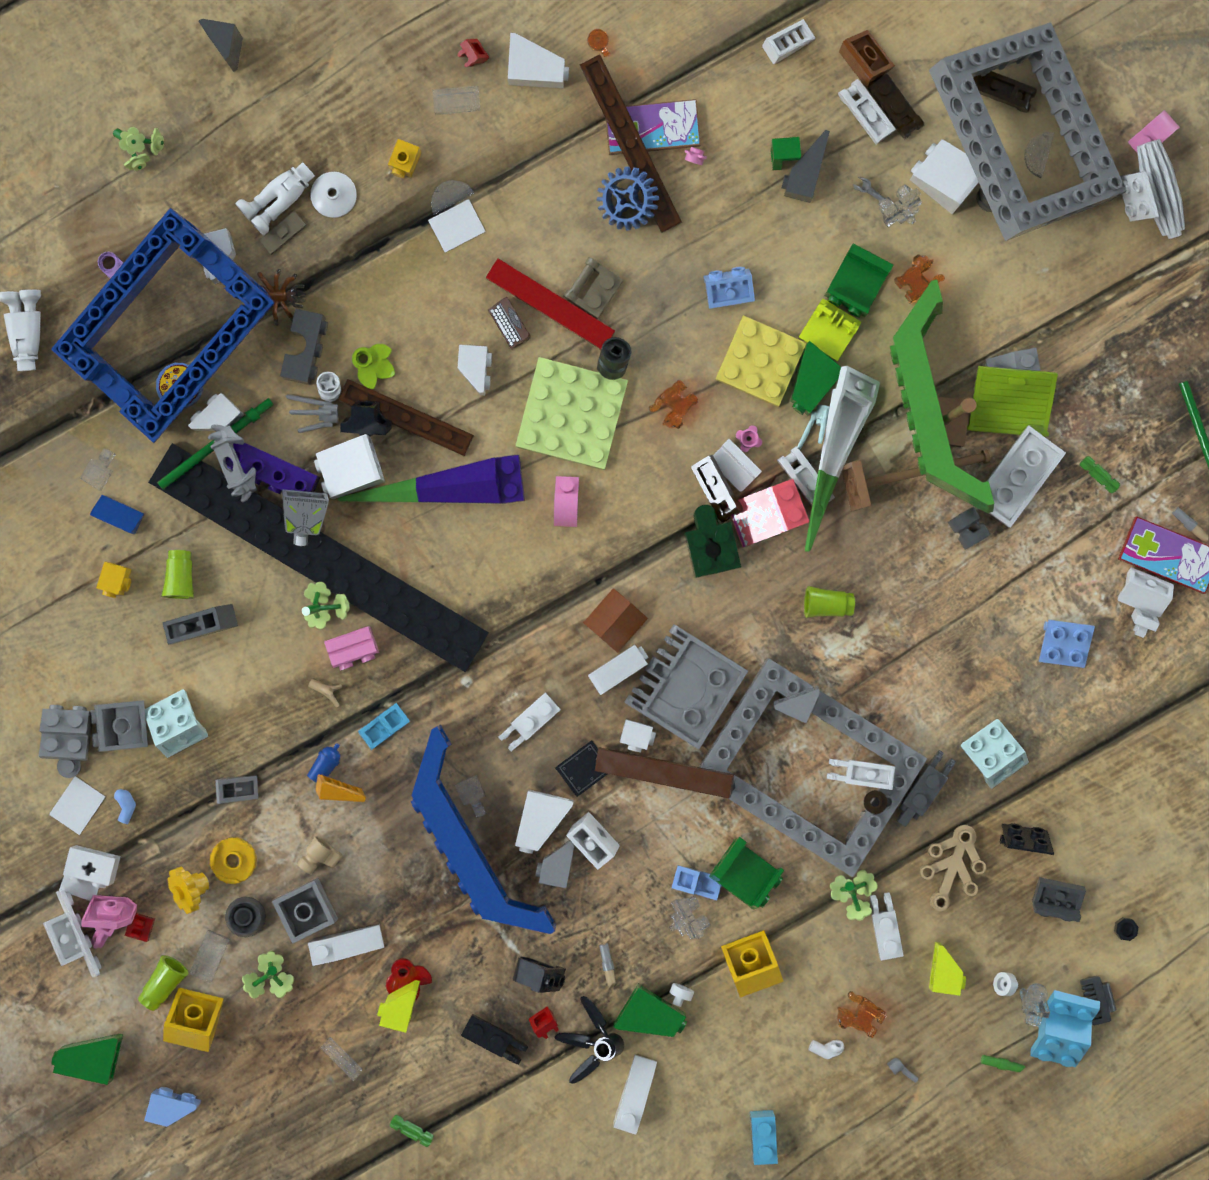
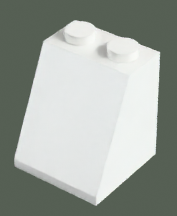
M942 139L938 145L933 143L925 152L928 157L923 163L919 160L911 169L913 175L910 181L953 214L979 181L966 153Z
M367 434L316 453L315 467L318 474L322 473L324 482H321L323 491L331 499L385 483L372 439Z

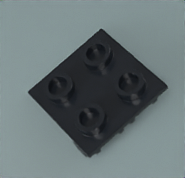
M1015 823L1001 825L1004 835L1000 836V844H1004V847L1054 855L1048 830L1040 827H1022Z

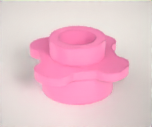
M691 147L690 151L685 150V153H687L685 160L702 165L704 159H707V156L703 155V150Z
M749 426L744 431H737L736 438L739 439L741 443L740 449L743 452H748L750 448L762 445V440L757 433V427Z

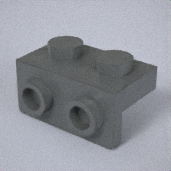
M1039 877L1032 899L1034 912L1043 917L1051 916L1068 922H1080V909L1086 893L1085 886Z

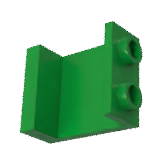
M853 243L824 296L828 298L827 301L837 307L842 305L848 308V312L858 318L861 316L865 317L886 277L890 273L893 264Z
M738 837L733 840L709 877L751 909L763 908L770 899L768 893L772 888L776 889L782 882L783 877L781 875L784 869L781 867L778 869L774 868L746 847L745 844L747 842Z

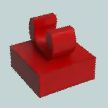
M466 39L460 44L462 50L458 52V57L466 55L468 57V62L464 64L465 67H472L489 59L478 39Z
M136 913L132 924L127 925L124 936L148 942L155 918Z
M548 1006L528 1019L538 1038H549L547 1033L552 1029L555 1032L559 1031L557 1021Z

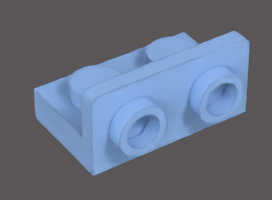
M735 267L731 271L723 273L720 270L711 271L709 275L704 276L709 309L755 301L752 274L745 267Z

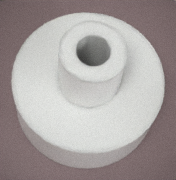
M1000 972L995 976L993 986L998 995L1012 996L1018 988V982L1012 973Z
M673 983L670 989V993L675 996L673 1004L679 1007L682 1006L684 1000L691 1001L694 995L693 990L677 983Z

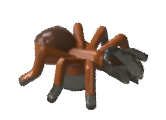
M277 269L274 275V286L268 283L261 272L257 273L266 288L262 287L275 302L272 306L275 326L279 324L277 307L280 305L293 322L294 316L284 301L288 300L295 308H303V305L295 303L306 301L299 298L306 296V294L301 290H296V288H304V285H294L287 293L285 292L288 284L297 278V274L286 278L279 290L278 279L281 274L280 269Z

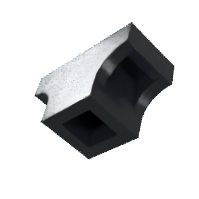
M357 400L351 406V417H346L340 423V432L357 433L359 436L365 434L369 437L373 435H386L392 429V421L386 419L381 414L380 401Z

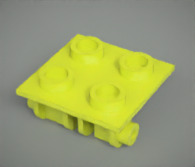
M822 298L798 338L806 343L812 342L826 355L838 361L862 322Z

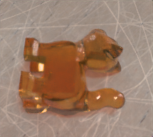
M915 255L912 258V266L902 276L894 279L899 289L906 285L910 287L911 291L905 292V298L910 304L921 297L931 282L922 274L930 269L934 261L933 259L930 260L927 256ZM938 274L932 280L937 279L939 283L944 281L945 277L943 274Z
M681 380L676 381L672 387L664 390L656 398L654 404L649 406L651 412L658 411L662 404L672 410L665 416L663 426L666 425L669 428L680 429L683 426V416L692 405L698 403V398L692 392L686 397L681 395V391L687 389Z
M853 991L848 992V998L859 1004L854 1014L848 1009L838 1007V1026L842 1029L853 1027L856 1030L865 1032L868 1037L873 1038L878 1029L871 1025V1022L876 1018L877 1022L882 1024L886 1018V1012L877 1007L871 1000L861 995H856Z

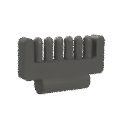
M1099 976L1081 979L1082 990L1086 991L1083 993L1084 996H1090L1086 998L1100 1001V1012L1092 1020V1025L1110 1022V1012L1117 1010L1110 983H1102Z

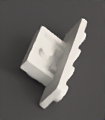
M64 889L59 890L56 894L64 914L43 923L61 966L84 957L91 976H99L101 964L97 956H92L90 951L92 943L88 935H84L81 930V917L78 913L75 914L71 905H74L72 896L69 892H65Z

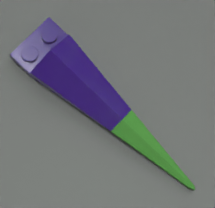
M520 455L494 457L339 497L337 500L353 502L485 504L525 501Z

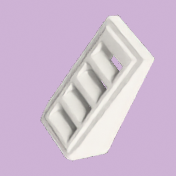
M803 19L766 38L762 47L771 62L776 64L814 41L815 36ZM799 29L802 36L804 37L803 40L800 38L796 30ZM790 34H791L792 38L794 39V41L796 42L795 44L793 43V41H792L791 38L789 37ZM781 39H783L787 48L784 47V45L781 42Z

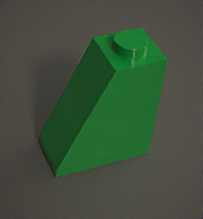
M810 341L804 348L790 400L793 403L792 408L801 415L804 413L809 415L836 383L841 370L839 364Z
M638 984L614 1021V1028L623 1031L674 1037L677 1032L681 1033L687 1024L685 1020L686 1014Z
M114 1034L62 1046L53 1054L51 1062L54 1065L53 1073L108 1085L114 1079L123 1034Z

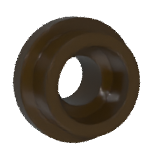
M870 791L864 797V807L872 814H880L887 807V798L880 791ZM873 798L880 800V804L876 807L871 805Z

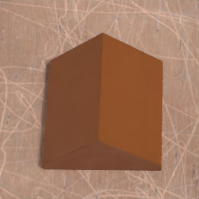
M868 30L845 39L840 47L839 53L866 88L895 67Z
M613 588L583 623L618 653L648 618Z

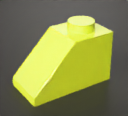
M935 942L929 989L932 992L960 996L961 990L965 989L966 976H963V971L940 942Z
M415 980L390 993L385 1003H380L377 1016L381 1017L379 1026L404 1033L407 1032L420 981Z

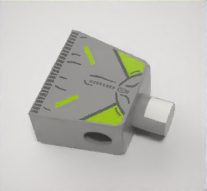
M283 490L285 530L287 533H294L293 544L306 546L308 535H319L329 503L327 493Z

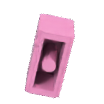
M370 626L324 641L332 667H339L340 671L353 667L352 662L361 659L362 663L375 659L374 654L379 653Z

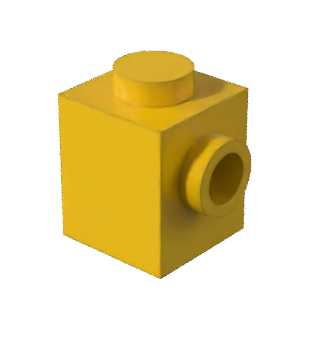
M398 139L388 162L392 174L400 178H405V176L412 178L422 153L420 147Z
M104 562L96 588L103 590L102 595L116 598V595H124L131 586L132 580L129 577L132 569Z

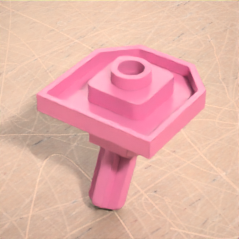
M93 895L81 921L82 927H91L96 930L90 940L93 948H102L107 938L111 937L115 929L132 924L137 912V904L128 897Z

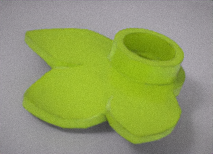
M375 344L370 348L361 347L354 351L352 355L353 365L358 369L359 381L367 388L374 389L377 378L388 379L395 375L393 365L387 360L392 351L390 347L384 344ZM362 355H366L368 357V361L366 363L360 362V357Z

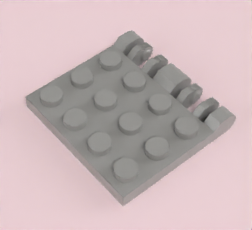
M673 624L669 632L684 641V643L681 645L666 635L664 638L666 643L678 648L679 651L673 657L663 648H658L656 652L670 660V665H666L653 656L645 671L657 677L660 681L656 684L644 675H641L639 678L641 682L654 688L652 694L648 696L643 690L634 687L632 692L645 699L646 703H642L631 695H628L625 703L692 746L700 749L748 673V670Z

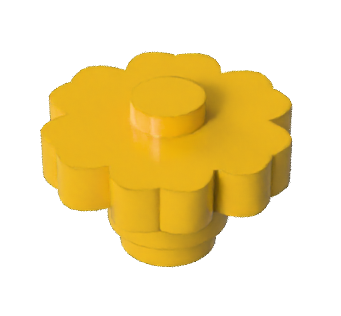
M182 866L170 870V877L167 878L168 886L179 909H183L186 914L199 910L200 896L209 889V882L205 874L202 872L190 874Z

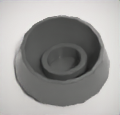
M252 897L237 898L230 903L225 914L227 927L238 937L247 938L256 935L261 931L266 920L264 907Z

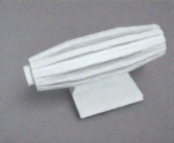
M1160 139L1137 146L1140 172L1120 176L1127 190L1122 194L1125 212L1130 222L1154 218L1162 236L1167 235L1168 239L1182 235L1181 231L1185 229L1182 197L1172 163Z

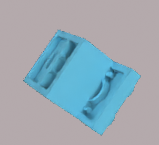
M1054 990L1039 1013L1038 1038L1031 1047L1030 1056L1039 1058L1042 1061L1060 1063L1065 1067H1076L1091 1047L1092 1020L1100 1010V1001Z

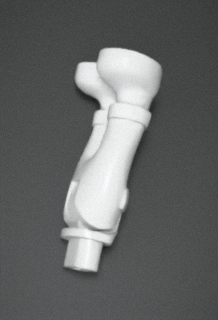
M302 162L297 168L292 167L291 171L288 170L273 179L259 195L253 198L254 201L247 202L244 199H240L235 204L264 236L269 232L270 221L277 219L282 212L288 209L300 197L303 190L309 186L308 182L315 175ZM278 197L277 200L270 207L264 210V213H262L261 215H257V213L261 209L265 208L269 202H271L274 198Z

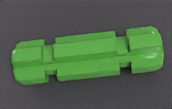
M1086 456L1080 462V466L1085 471L1088 470L1089 474L1097 482L1105 485V489L1110 493L1116 492L1120 487V483L1115 478L1112 479L1111 475L1099 464H1095V460L1090 456Z
M395 1115L390 1122L391 1128L401 1130L400 1133L416 1142L419 1140L420 1144L425 1147L431 1144L434 1137L433 1134L427 1131L423 1132L422 1128L408 1120L406 1122L403 1121L404 1118L399 1115Z

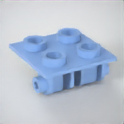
M1055 620L1045 621L1043 630L1046 632L1039 662L1085 668L1095 626Z

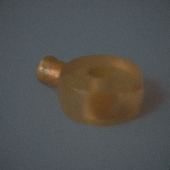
M601 29L592 30L587 37L588 46L594 51H601L603 57H607L610 54L607 49L609 43L607 33Z

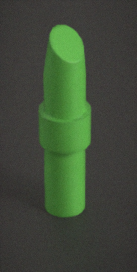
M982 1055L981 1064L997 1067L1000 1070L1021 1072L1025 1068L1024 1065L1009 1061L1008 1059Z

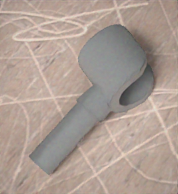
M858 177L863 181L862 187L853 184L855 190L863 193L867 192L880 202L884 200V197L871 187V182L868 179Z
M894 1058L887 1063L895 1075L902 1071L913 1082L916 1083L918 1081V1077L911 1073L898 1058Z

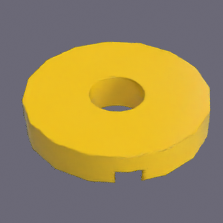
M230 837L224 839L213 848L210 854L211 870L218 880L226 884H237L245 881L253 874L256 868L257 856L255 850L248 841L242 838ZM230 854L238 856V866L231 867L228 864L227 858Z

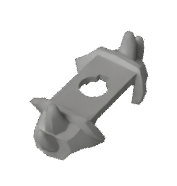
M211 425V429L216 432L211 433L208 439L214 440L211 449L215 451L228 483L227 488H233L234 491L231 495L235 497L242 495L241 502H245L257 488L255 486L256 469L253 467L245 474L233 448V443L243 445L244 439L238 436L231 426ZM226 457L232 459L233 471L227 467Z

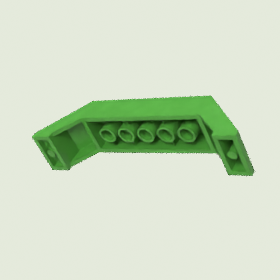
M936 279L930 282L894 335L893 345L890 346L893 365L898 364V367L895 368L898 386H903L904 390H901V398L904 409L909 408V412H906L909 430H914L915 432L912 435V442L915 453L920 452L921 457H917L920 474L925 475L926 480L986 513H991L994 509V500L989 481L981 482L954 465L923 338L936 316L943 314V300L938 280Z

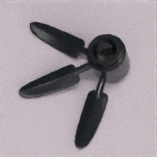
M581 996V1003L595 1028L600 1029L604 1037L596 1042L590 1041V1036L577 1033H558L554 1036L557 1041L586 1049L594 1046L595 1055H591L575 1070L569 1079L571 1084L581 1081L600 1065L599 1059L609 1061L620 1055L624 1050L622 1037L616 1033L608 1034L604 1028L606 1020L596 1005L586 996Z

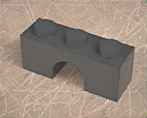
M295 309L290 331L294 335L304 337L306 347L299 355L285 354L280 377L283 379L311 385V381L316 379L318 367L315 366L317 357H321L323 344H320L322 335H326L328 322L325 321L326 318L323 314Z

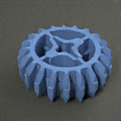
M624 167V171L621 168H617L615 170L616 175L610 172L608 173L609 180L603 179L601 181L606 187L598 188V192L603 193V197H597V201H603V205L599 206L598 209L599 211L606 210L602 216L603 219L611 217L609 224L614 225L617 222V229H622L625 226L626 230H631L632 225L635 229H639L640 222L643 225L648 223L646 216L649 218L654 217L650 209L658 208L656 204L652 203L653 200H659V196H653L652 192L657 191L658 188L656 186H649L654 180L652 178L645 180L647 173L642 172L639 175V168H634L632 172L630 167ZM625 179L635 181L626 190L616 186ZM641 189L644 194V204L639 200L638 197L639 191ZM612 194L617 198L615 209L612 204ZM626 194H630L629 199L632 203H625L627 199L624 196ZM629 207L639 211L632 218L621 216Z

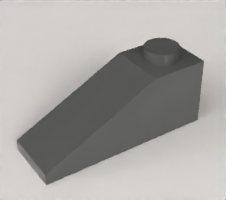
M825 130L794 165L789 176H784L781 188L785 189V197L811 203L830 131Z
M233 604L212 607L162 622L168 645L238 626Z

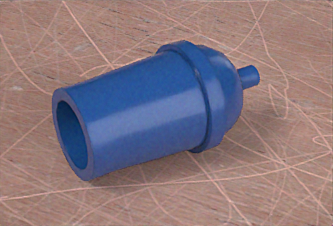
M338 743L334 747H325L319 751L317 759L307 774L311 780L317 783L318 774L328 777L334 768L339 765L340 753L337 749L340 745Z

